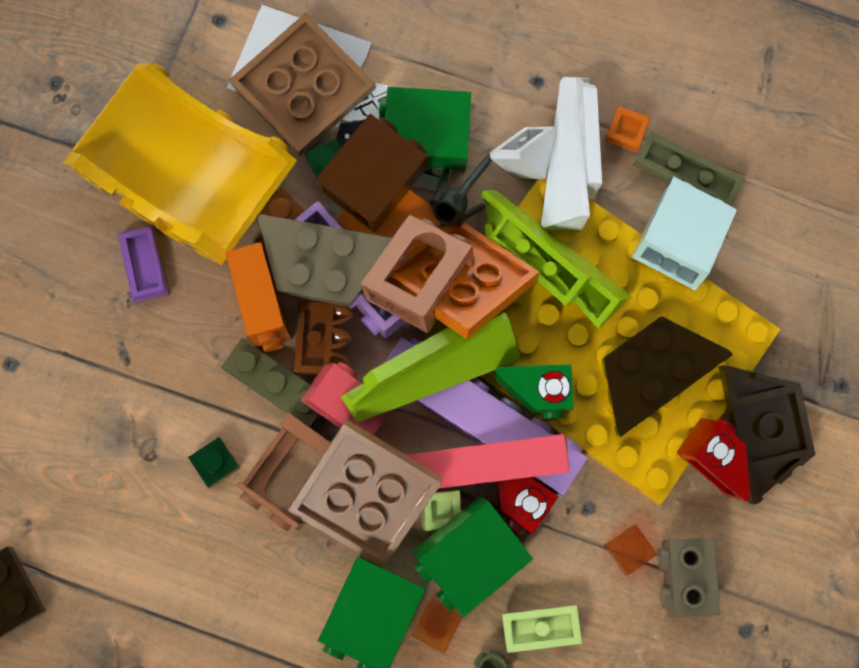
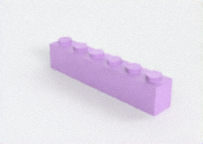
M401 337L385 362L421 342L414 338L409 342ZM476 378L414 401L479 445L553 436L550 434L552 428L536 417H533L530 421L519 414L521 408L505 397L499 401L489 394L490 388ZM569 438L566 439L571 473L532 477L558 497H562L566 493L587 459L586 456L581 454L583 448Z

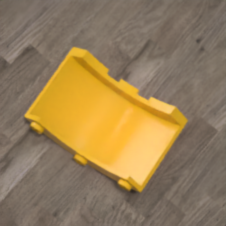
M137 63L62 163L100 191L104 189L112 196L115 193L122 197L119 202L121 206L151 226L153 225L160 232L183 246L187 243L199 255L223 265L227 259L225 252L235 248L297 160L288 153L290 148L284 141L276 136L270 138L256 134L235 124L234 119L220 109L216 112L211 110L169 80L170 74L157 63Z

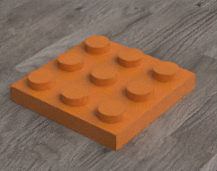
M463 222L460 227L455 226V224L445 225L440 230L451 236L458 234L467 239L473 248L475 265L473 268L466 264L464 265L433 312L435 318L467 340L536 284L540 271ZM422 242L403 256L386 282L416 297L445 253Z

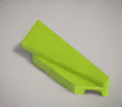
M484 190L481 197L482 200L486 201L488 223L485 224L486 237L540 271L538 282L565 306H569L575 301L597 328H601L632 297L627 291L547 229H543L537 221L497 190Z
M503 312L467 340L448 327L371 370L362 378L364 384L341 396V399L355 421L362 422L494 371L496 367H504L519 361L520 353L509 318Z

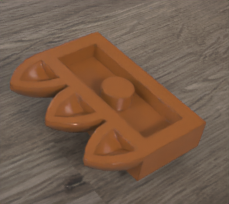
M298 301L294 360L295 374L318 375L324 365L332 363L338 365L341 362L347 366L351 365V362L345 356L333 352V349L341 348L352 341V337L347 332L334 327V325L342 324L353 317V313L347 307L327 302Z

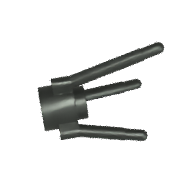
M490 152L460 189H448L444 192L449 169H443L435 195L429 201V204L433 207L435 217L440 222L447 225L455 224V226L460 227L466 219L485 209V204L480 203L466 210L468 207L466 193L492 161Z

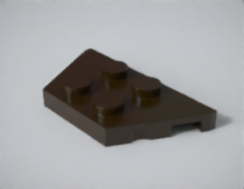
M660 316L602 359L604 376L608 383L609 402L612 405L616 425L614 427L615 434L618 438L622 437L733 355L731 351Z
M718 366L731 425L737 430L735 435L746 444L750 485L748 503L758 504L763 500L762 496L777 483L782 484L792 475L796 467L803 466L816 455L801 385L797 382L750 372L732 366Z

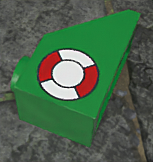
M571 364L496 367L494 373L495 381L533 415L542 414L543 420L547 421L565 419V413H570L574 409Z

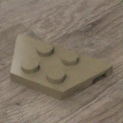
M259 214L258 216L278 293L349 307L361 295L362 287L360 283L392 239L390 237Z

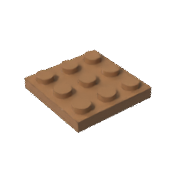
M304 13L229 79L234 89L299 156L304 154L376 89L375 82L307 13Z
M345 419L290 504L287 512L383 568L442 484L443 477Z

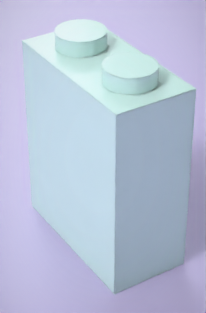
M673 177L661 194L632 258L696 290L709 275L737 209L725 204L720 199L704 193L691 184Z

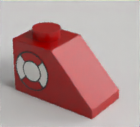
M701 418L679 448L677 454L725 496L747 502L750 498L746 444L735 435L737 430L729 422L718 418L717 421Z
M532 477L495 482L500 514L506 517L504 522L520 536H522L524 531L529 535L533 534L558 499L556 494Z

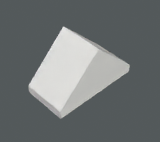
M555 126L523 128L490 152L491 160L515 179H546L556 136Z

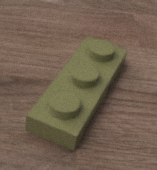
M651 131L633 166L670 183L673 177H676L704 193L722 200L729 206H732L745 180V177Z
M244 339L239 341L221 366L231 376L287 414L290 413L308 427L312 428L320 417V414L300 401L311 385Z

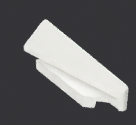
M564 77L560 81L554 123L556 136L549 161L541 227L543 229L582 231L590 216L588 199H594L602 185L597 88L595 85H589V78Z

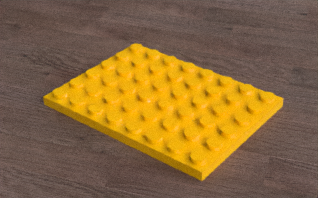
M548 170L546 179H538L518 206L540 225ZM588 199L590 216L582 231L547 230L632 296L629 301L601 328H597L575 301L571 305L565 306L537 282L498 314L500 315L505 312L508 316L520 353L519 361L504 367L571 364L574 409L570 413H565V419L543 420L542 414L533 415L495 381V370L478 378L533 417L548 424L557 434H565L566 438L580 445L585 454L657 505H662L689 465L677 454L679 448L701 418L717 421L727 409L718 366L727 365L752 372L781 329L706 278L696 290H693L632 258L642 234L591 199ZM660 316L731 351L733 354L731 357L622 437L618 438L615 434L614 427L616 425L612 405L609 402L608 383L604 376L602 359ZM435 318V324L429 333H424L423 339L426 340L448 328V326Z

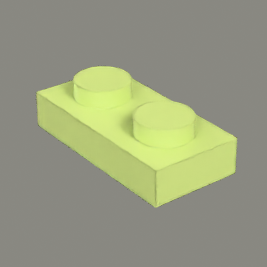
M577 605L501 614L507 653L582 644Z

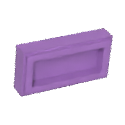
M154 226L118 233L132 301L138 303L170 295Z

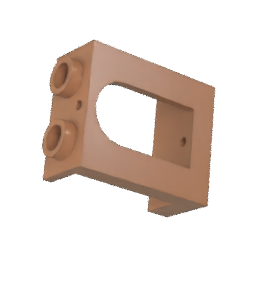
M409 214L360 283L365 298L372 304L429 333L436 322L434 309L466 264L472 268L475 265L473 248L464 237L458 234L451 236L441 231L434 222L425 218L420 220ZM417 239L445 254L415 297L386 281L412 243Z
M290 413L283 419L280 424L282 429L243 483L238 482L236 484V487L243 491L240 496L243 501L256 510L261 505L273 512L270 520L287 532L291 526L300 530L305 522L287 512L289 507H277L270 502L266 494L269 479L298 439L321 456L331 443Z

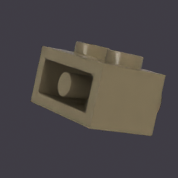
M714 538L663 540V548H658L657 560L659 570L664 571L665 586L660 587V601L662 608L667 609V616L720 615Z

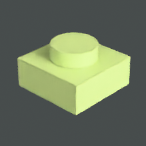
M457 488L441 489L435 492L422 511V528L425 531L440 529L461 511L460 491Z

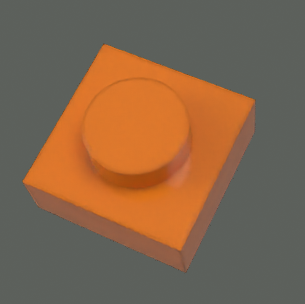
M618 106L604 141L637 153L650 117Z

